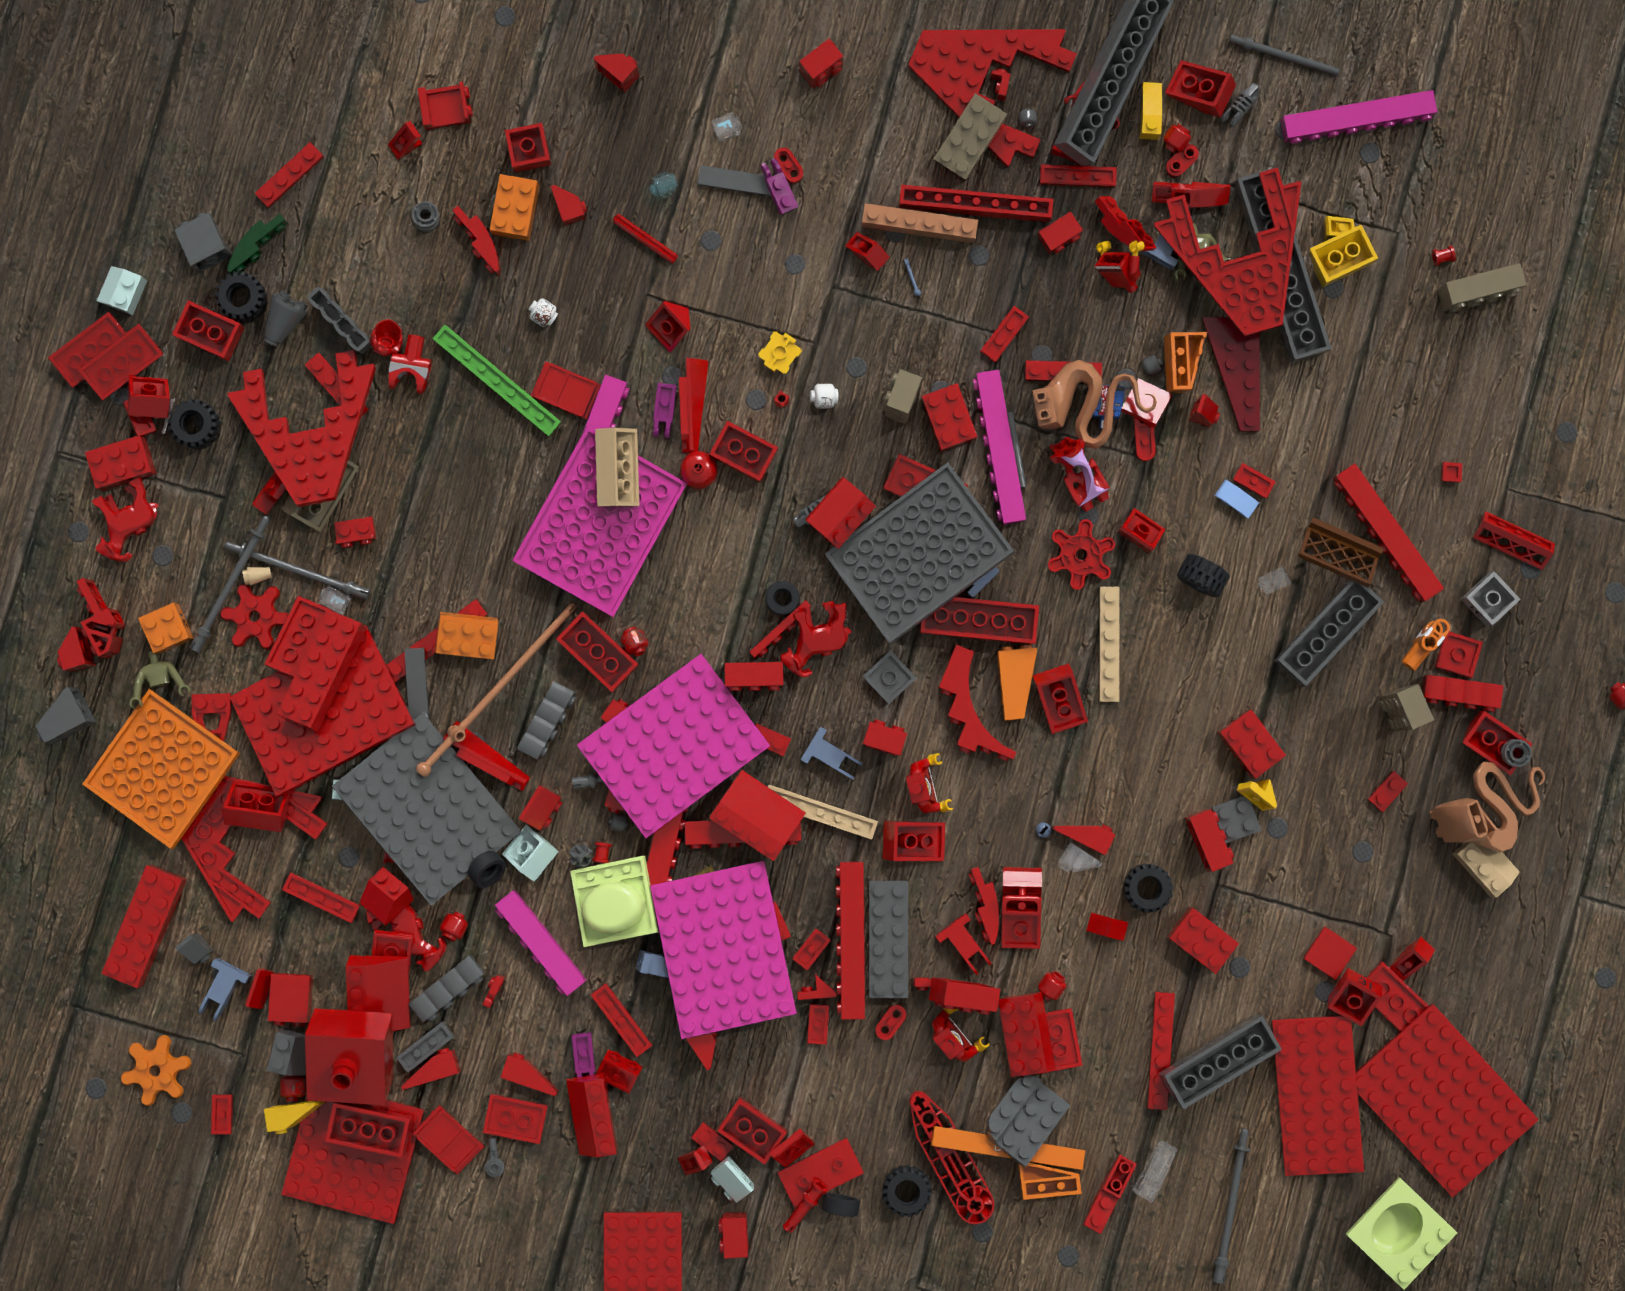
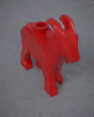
M141 477L128 482L130 485L124 487L125 491L133 495V505H128L119 510L111 494L105 498L100 496L91 501L95 507L102 511L106 519L110 541L106 542L103 537H100L101 542L95 547V550L106 558L117 562H127L133 556L129 552L121 555L126 538L133 534L138 536L147 531L146 528L151 526L157 518V508L159 505L147 502L146 490Z
M833 601L822 603L823 608L829 614L827 624L813 626L810 607L808 606L798 608L799 612L793 613L800 631L797 639L796 653H792L791 648L788 647L787 652L781 654L780 659L797 676L803 678L811 676L813 672L810 671V668H802L812 655L820 653L823 656L830 655L832 651L841 649L847 642L851 630L844 627L846 618L845 602L842 604H834Z
M410 904L389 922L392 925V932L414 935L411 955H423V959L417 961L416 964H421L424 971H430L444 955L447 948L445 939L442 937L438 938L439 948L426 942L421 932V929L424 928L422 918H418L417 912ZM366 911L368 923H371L373 931L377 930L382 923L370 912Z

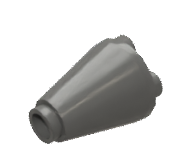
M284 291L273 293L264 331V340L273 346H278L279 343H282L307 315L308 310L306 308L308 305L303 301L297 300L296 302L290 299V295Z

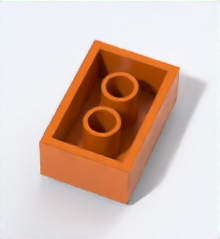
M500 174L490 225L492 235L530 241L540 187L537 180Z
M440 612L435 651L439 654L494 659L499 621L493 617Z

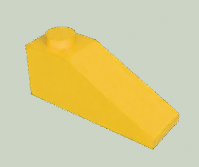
M1143 82L1139 139L1158 140L1161 135L1162 83Z
M305 1101L265 1108L267 1132L275 1131V1134L287 1133L288 1128L296 1126L325 1102Z

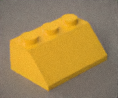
M1362 224L1309 249L1313 268L1322 288L1374 264L1378 259Z

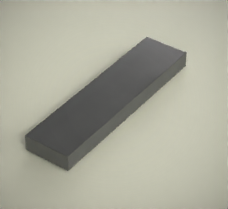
M700 165L697 183L700 186L772 197L764 181V175Z
M425 647L405 648L409 712L413 720L423 713L430 721Z

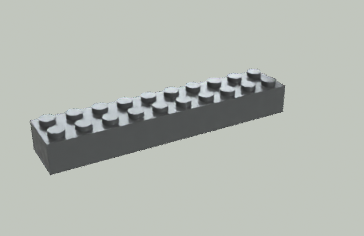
M1125 0L1054 143V146L1080 165L1095 163L1174 2L1173 0Z
M1260 172L1238 178L1234 183L1256 253L1261 252L1256 233L1274 228L1260 181ZM1294 235L1283 325L1279 327L1290 363L1318 356L1331 350L1296 235Z

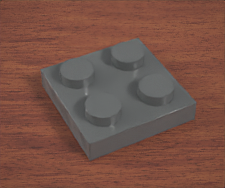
M891 650L862 676L888 705L917 679Z
M1244 796L1211 807L1212 812L1215 811L1219 818L1217 823L1219 829H1223L1227 837L1225 843L1261 831L1252 803Z

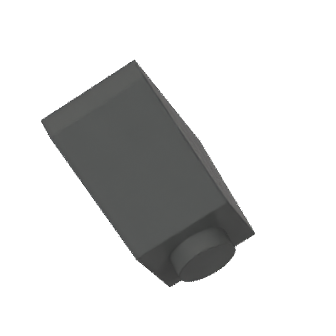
M200 933L189 935L175 947L177 951L193 964L205 963L211 958L209 954L214 951Z

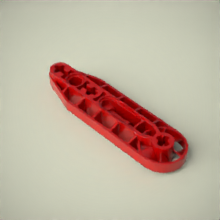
M913 1092L909 1097L916 1137L958 1215L969 1224L985 1222L994 1211V1199L970 1153L966 1151L971 1160L962 1163L956 1149L934 1146L938 1155L930 1159L923 1146L932 1140L933 1130L931 1127H943L937 1116L938 1114L943 1113L949 1119L952 1126L948 1128L956 1129L950 1116L925 1092ZM917 1096L920 1099L924 1098L922 1103L926 1109L921 1111L920 1105L918 1103L914 1104ZM930 1102H932L939 1110L935 1112ZM913 1111H915V1113H916V1115H917V1117H918V1119H919V1121L916 1122V1123H915V1118H914V1113H913ZM926 1113H931L934 1116L933 1121L930 1123L923 1121V1116ZM922 1124L929 1137L921 1142L917 1134L916 1126ZM951 1153L955 1154L966 1177L962 1178L961 1171L957 1167L952 1155H950ZM944 1157H946L947 1160L950 1162L954 1170V1173L958 1175L960 1179L958 1182H956L954 1176L952 1175L948 1165L944 1160ZM938 1159H941L947 1170V1173L942 1176L939 1175L933 1164ZM973 1163L980 1176L975 1180L971 1179L965 1168ZM950 1176L956 1187V1190L950 1194L942 1179ZM982 1180L985 1187L976 1183ZM970 1182V1185H967L962 1189L959 1188L963 1184ZM958 1194L956 1197V1203H954L952 1196ZM973 1200H975L976 1202H979V1201H980V1203H978V1206H979V1207H977V1208H975L974 1206H971V1207H970V1205H972L971 1201H973ZM958 1202H966V1206L958 1205ZM970 1212L971 1214L969 1218L966 1219L965 1217L967 1213Z

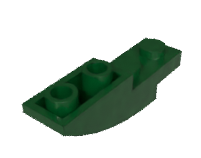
M281 214L277 215L266 225L259 220L243 236L235 248L227 268L231 275H234L233 272L237 271L241 274V272L246 270L245 267L247 265L257 262L261 258L260 255L263 254L259 246L266 245L270 242L273 235L279 234L286 229L288 222Z

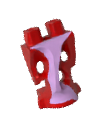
M1065 437L1059 443L1049 446L1054 454L1050 459L1055 464L1062 463L1066 472L1063 480L1072 501L1087 512L1094 507L1091 499L1097 497L1099 502L1109 499L1107 490L1110 487L1094 459L1092 458L1089 460V463L1087 462L1084 455V440H1073ZM1079 466L1081 467V472L1078 474L1074 473L1073 468ZM1074 482H1078L1079 486L1077 488L1073 487Z

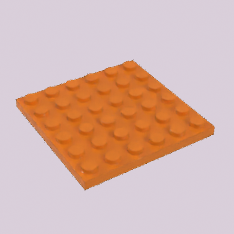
M148 689L141 699L144 703L143 707H140L139 704L87 776L83 785L167 847L174 849L240 753L156 692Z

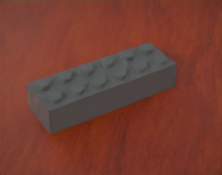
M1348 580L1280 653L1274 662L1301 687L1307 686L1384 601L1370 588Z
M869 880V998H908V880Z
M1255 1014L1158 1074L1177 1107L1184 1110L1282 1049L1264 1017Z

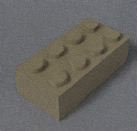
M975 93L934 159L965 180H968L1007 119L1008 114Z
M1518 263L1446 282L1437 292L1443 312L1449 310L1450 313L1460 311L1461 308L1467 305L1468 308H1472L1484 301L1491 303L1503 296L1505 298L1516 296V293L1521 292V289L1526 286V281L1521 264Z
M901 369L898 374L894 373L890 391L887 392L882 411L885 412L884 417L906 425L922 377Z
M1419 684L1401 687L1380 696V706L1384 712H1387L1389 717L1387 719L1388 724L1395 732L1413 730L1434 721Z

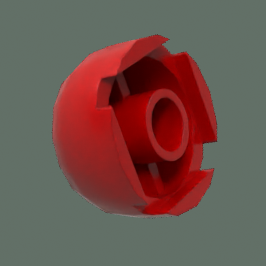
M694 451L682 460L680 475L690 488L696 490L705 489L715 482L718 475V466L715 459L709 456L708 453Z

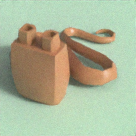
M1082 360L1067 363L1051 380L1048 386L1033 390L1035 416L1038 426L1042 429L1052 430L1064 426L1075 389L1079 383H1085L1088 391L1085 402L1076 419L1074 433L1077 439L1084 440L1085 447L1097 449L1106 443L1112 431L1114 396L1118 382L1122 380L1130 381L1135 404L1142 412L1149 413L1155 410L1157 399L1153 394L1146 393L1145 395L1153 397L1154 402L1151 407H1144L1140 401L1138 382L1135 377L1125 373L1115 376L1107 392L1103 429L1100 436L1094 439L1088 435L1087 426L1097 408L1103 384L1102 377L1092 364Z
M1482 762L1473 774L1474 788L1479 797L1499 817L1501 823L1499 828L1493 824L1482 810L1478 800L1463 798L1440 804L1430 811L1431 819L1437 820L1439 825L1436 828L1437 837L1443 838L1444 842H1473L1499 853L1510 850L1517 839V818L1506 802L1490 790L1486 784L1485 776L1488 772L1493 774L1512 806L1522 815L1528 816L1533 815L1540 805V798L1534 782V774L1536 771L1541 774L1542 780L1538 784L1541 785L1545 780L1544 772L1540 767H1533L1529 771L1528 782L1533 802L1530 809H1526L1512 791L1502 771L1494 763Z

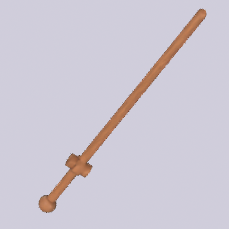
M571 602L459 725H452L448 728L447 739L426 762H420L416 766V771L422 777H427L431 773V766L454 741L461 742L465 739L464 730L576 609L577 604L575 602Z

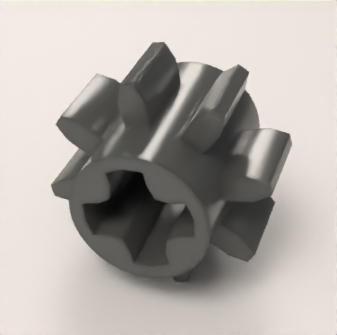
M584 843L582 845H575L569 852L571 857L568 860L578 869L580 866L586 867L592 861L590 855L593 851Z

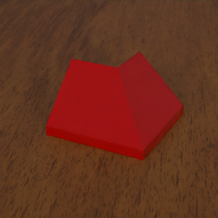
M664 301L646 322L645 326L669 352L675 349L690 330L689 308Z

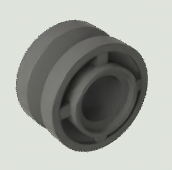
M420 202L412 210L413 223L418 230L430 232L439 225V212L434 204ZM424 214L430 215V218L426 220L422 219L421 217Z
M1512 739L1502 746L1501 757L1507 765L1521 767L1530 761L1532 750L1527 742ZM1515 748L1520 750L1518 758H1514L1512 755Z

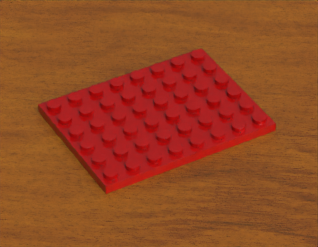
M366 625L364 626L367 630L317 733L283 719L277 714L293 680V677L277 671L230 696L231 702L276 797L283 796L416 725Z
M1433 1003L1356 1071L1358 1095L1452 1198L1539 1120Z

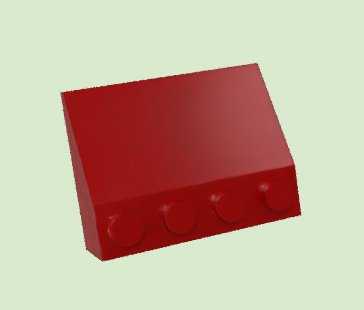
M741 770L709 818L774 861L806 812Z
M350 955L346 964L347 1010L393 1013V1031L410 1028L408 957Z

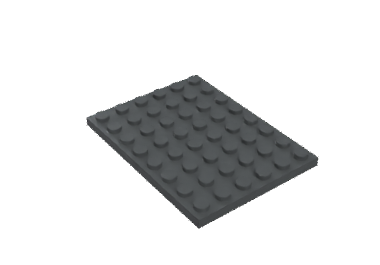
M947 462L854 531L839 549L833 547L825 555L891 645L1013 555L1015 551Z
M422 713L414 719L415 726L389 739L331 787L430 906H432L468 876L469 866L477 856L486 851L497 852L519 834L521 830L463 760L456 756L457 753L451 746L431 766V773L427 777H422L416 771V766L420 762H426L445 741L443 736Z

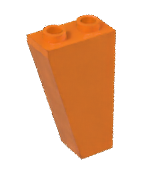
M1021 645L1020 649L1013 650L1012 646L1001 647V651L997 652L1004 721L1024 719L1037 654V648H1032V645Z

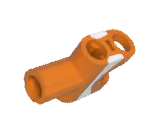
M1444 619L1427 623L1414 639L1412 648L1401 660L1403 665L1415 672L1427 655L1435 650L1450 631L1449 623ZM1440 622H1442V623L1445 624V626H1446L1445 632H1443V627H1442V625H1441Z

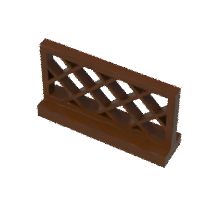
M1312 517L1305 529V535L1297 557L1369 588L1383 548ZM1309 536H1311V537H1313V538H1315V539H1317V540H1319V541L1313 542ZM1327 544L1336 547V549L1330 550ZM1322 545L1325 552L1319 553L1316 546ZM1311 548L1314 555L1307 554L1304 550ZM1345 552L1354 555V557L1348 558ZM1339 553L1343 560L1337 561L1333 554ZM1329 556L1332 563L1325 562L1322 557ZM1363 560L1372 563V565L1366 566ZM1357 561L1361 568L1355 569L1351 562ZM1346 564L1349 571L1343 570L1340 565ZM1364 572L1367 580L1361 578L1358 573Z

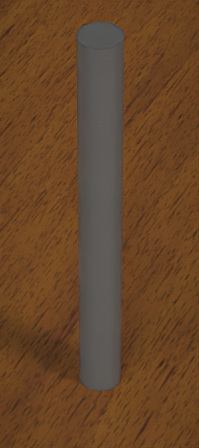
M1008 412L1007 416L1020 488H1024L1027 486L1013 412Z

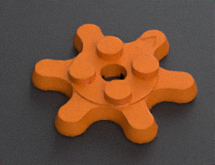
M167 1035L160 1036L157 1039L155 1048L152 1050H145L139 1043L131 1044L128 1049L129 1054L136 1061V1066L133 1070L126 1071L121 1075V1082L126 1086L135 1083L141 1085L143 1088L141 1102L145 1106L153 1105L156 1095L160 1091L168 1092L172 1098H180L184 1092L183 1087L177 1082L176 1076L178 1072L190 1068L192 1064L191 1059L188 1056L178 1058L171 1056L169 1053L171 1039ZM154 1065L160 1068L158 1076H153L150 1073L151 1067Z

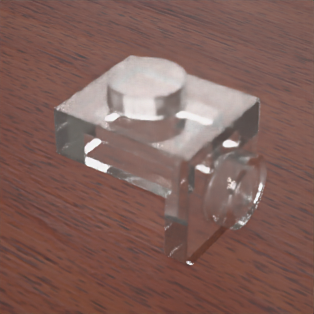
M1283 566L1258 578L1259 587L1266 595L1291 584Z

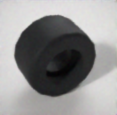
M778 581L768 588L765 600L767 607L772 613L778 616H787L798 607L800 595L798 589L792 583ZM785 591L790 595V602L787 605L780 606L776 603L775 596L778 592Z

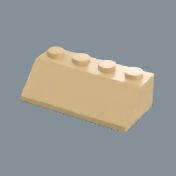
M595 429L597 506H639L637 429Z

